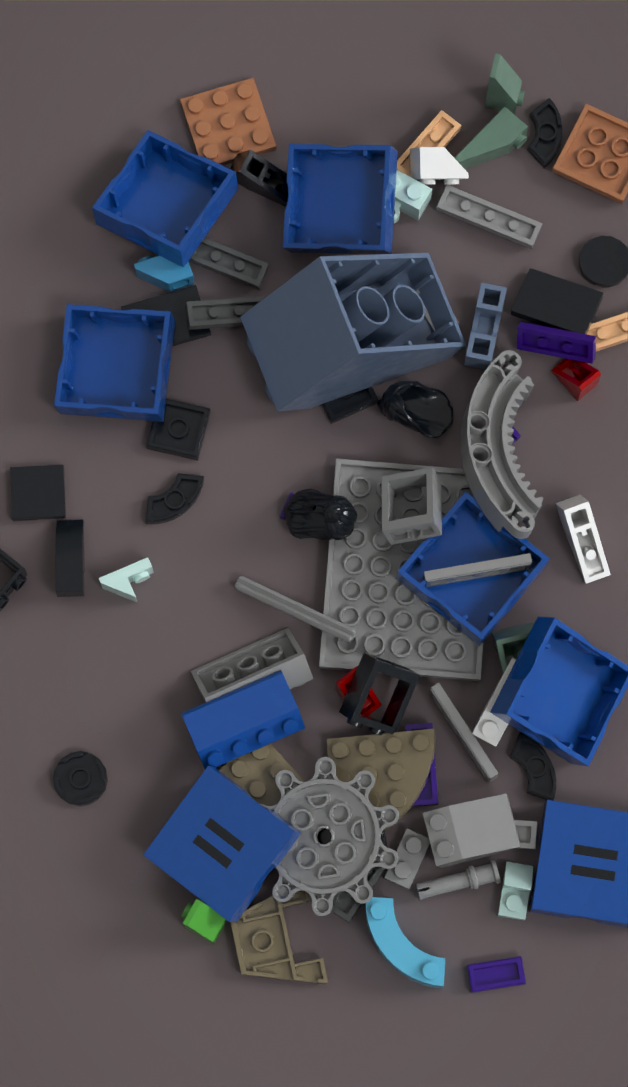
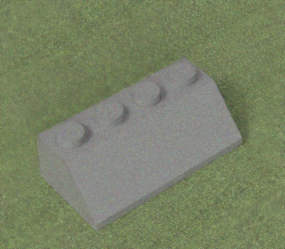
M289 627L191 671L205 703L280 670L290 689L302 686L314 679L306 657Z

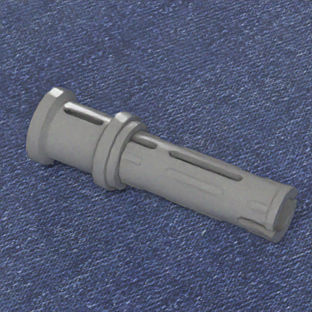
M494 859L489 864L478 867L470 865L464 872L416 883L418 891L429 889L418 892L420 900L467 887L477 890L479 886L492 882L500 884L501 880Z

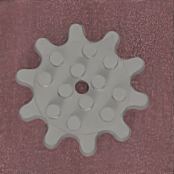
M329 757L318 759L313 778L306 782L299 781L289 770L279 771L275 777V783L281 792L280 801L274 806L260 805L275 812L300 831L301 835L279 865L275 867L278 870L279 879L273 887V897L279 902H287L296 892L306 891L312 898V910L318 916L330 914L334 896L342 891L350 893L354 900L360 904L368 903L373 897V890L367 880L369 871L374 867L392 869L399 860L397 852L387 848L381 841L383 830L398 822L400 817L398 809L391 805L375 807L370 803L369 793L375 785V777L371 772L367 770L360 771L353 780L342 782L336 776L335 762ZM329 829L332 835L331 842L321 844L317 838L319 831Z

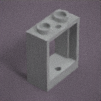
M422 467L404 473L396 472L382 477V532L391 545L442 535L441 480L433 467ZM426 487L427 514L395 520L394 493Z

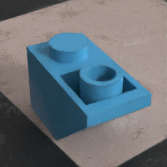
M146 256L134 264L137 278L168 292L194 285V276L189 262L182 267L161 256Z

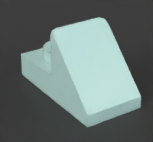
M147 557L99 578L102 589L137 602L130 583L133 581L135 583L146 581L150 578V574L154 572Z
M506 861L498 916L525 921L529 893L532 888L533 866Z

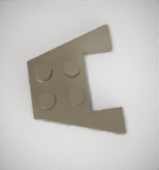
M298 891L287 902H279L272 895L244 911L237 922H231L241 975L318 984L328 983L323 958L294 963L283 908L311 902L309 893Z

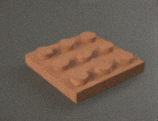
M254 78L180 99L198 156L206 157L225 166L233 163L238 153L250 149L258 155L277 150Z
M586 104L552 172L617 203L623 204L628 194V123Z

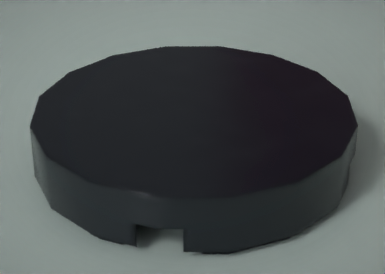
M599 236L591 239L584 245L580 253L579 268L582 276L593 285L606 288L618 285L628 274V248L620 240L612 236Z
M78 751L66 755L59 761L54 771L53 782L54 788L61 799L71 805L85 806L92 804L102 796L106 790L108 777L106 768L99 758L88 752Z

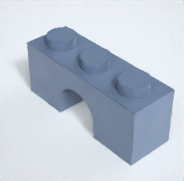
M481 282L464 366L486 370L491 364L507 290L506 287Z

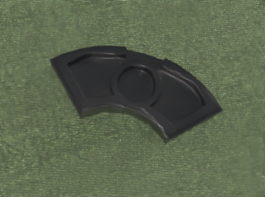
M550 98L530 113V118L535 125L536 134L527 151L544 169L557 154L562 137L561 117L557 107Z
M178 473L175 483L168 491L157 496H148L145 523L161 524L174 520L184 514L199 497L204 483V476Z
M519 732L510 759L520 764L526 772L528 779L527 793L545 800L554 801L556 774L550 758L538 742Z

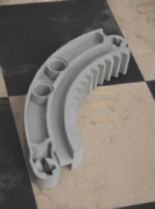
M506 350L491 362L472 393L462 421L460 450L467 482L484 515L498 532L504 527L515 538L525 539L529 537L535 527L534 519L542 506L541 503L544 498H535L534 495L537 491L535 489L528 490L531 483L523 481L524 473H518L521 466L520 464H515L517 456L513 455L515 447L511 446L514 438L511 436L514 432L512 427L515 422L516 412L522 406L524 400L528 399L534 384L529 376L523 380L517 374L522 365V359L515 351ZM504 363H513V365L509 364L503 371L502 367ZM523 522L526 525V527L522 526L520 528L517 524H521Z

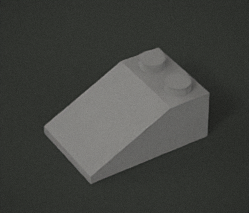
M507 794L454 804L423 813L437 867L446 868L521 847Z

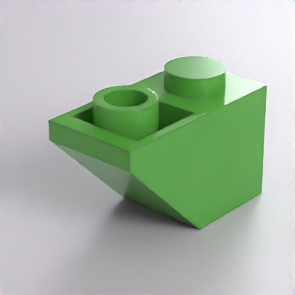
M198 899L195 900L194 904L189 902L181 916L184 920L183 925L185 929L212 944H215L227 922L220 914Z

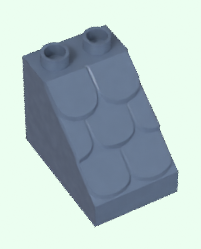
M429 253L320 256L240 317L247 333L248 348L256 356L266 381V394L275 404L277 412L311 409L320 404L446 361L467 346ZM425 307L429 313V316L435 328V332L425 318Z

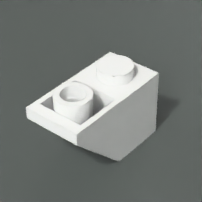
M418 147L410 149L411 178L420 180L424 185H435V180H444V185L459 184L460 179L469 178L468 172L444 147Z

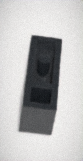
M251 149L238 153L230 168L236 172L237 182L246 189L286 207L288 202L287 173Z

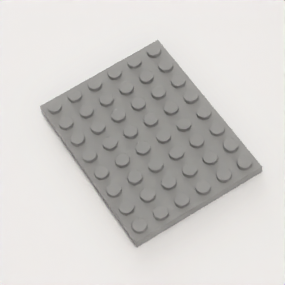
M336 459L333 495L347 498L357 511L358 516L357 521L354 523V530L349 537L341 540H329L323 614L354 628L356 634L352 642L348 643L322 630L319 669L351 671L359 665L365 652L408 667L418 673L420 677L480 682L483 643L481 646L477 645L396 579L398 570L421 543L428 538L391 545L382 532L383 476L392 475L396 472L414 471L422 467H433L441 480L443 519L465 491L474 497L467 482L464 469ZM426 487L394 493L395 520L427 514Z

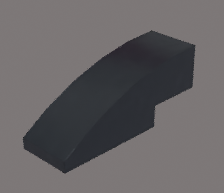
M57 520V597L84 596V520Z

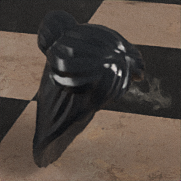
M399 381L390 385L383 393L382 399L377 403L379 411L388 420L398 422L402 426L420 432L428 438L441 436L453 423V407L450 406V401L445 393L437 389L428 388L418 381Z
M312 488L296 492L291 496L283 511L290 533L299 539H344L352 534L354 523L357 521L358 516L351 502L344 496L325 494Z

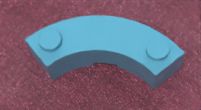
M372 897L368 903H365L366 922L369 933L385 961L411 981L424 986L442 989L444 987L445 958L432 956L419 950L404 936L396 921L393 899Z

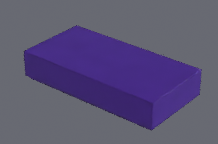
M521 956L466 965L471 993L526 984Z

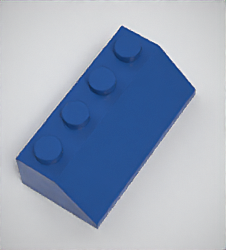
M281 670L181 713L204 769L208 765L218 767L305 729L298 706Z

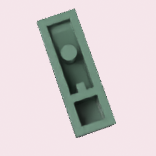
M495 53L485 108L501 111L506 107L515 114L517 105L522 106L525 91L521 90L522 80L501 54Z
M504 107L455 159L464 169L509 154L514 148L519 149L525 143L528 126Z

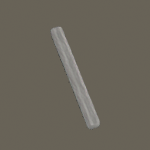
M240 576L237 579L235 588L238 591L348 643H351L356 634L354 628L244 576Z

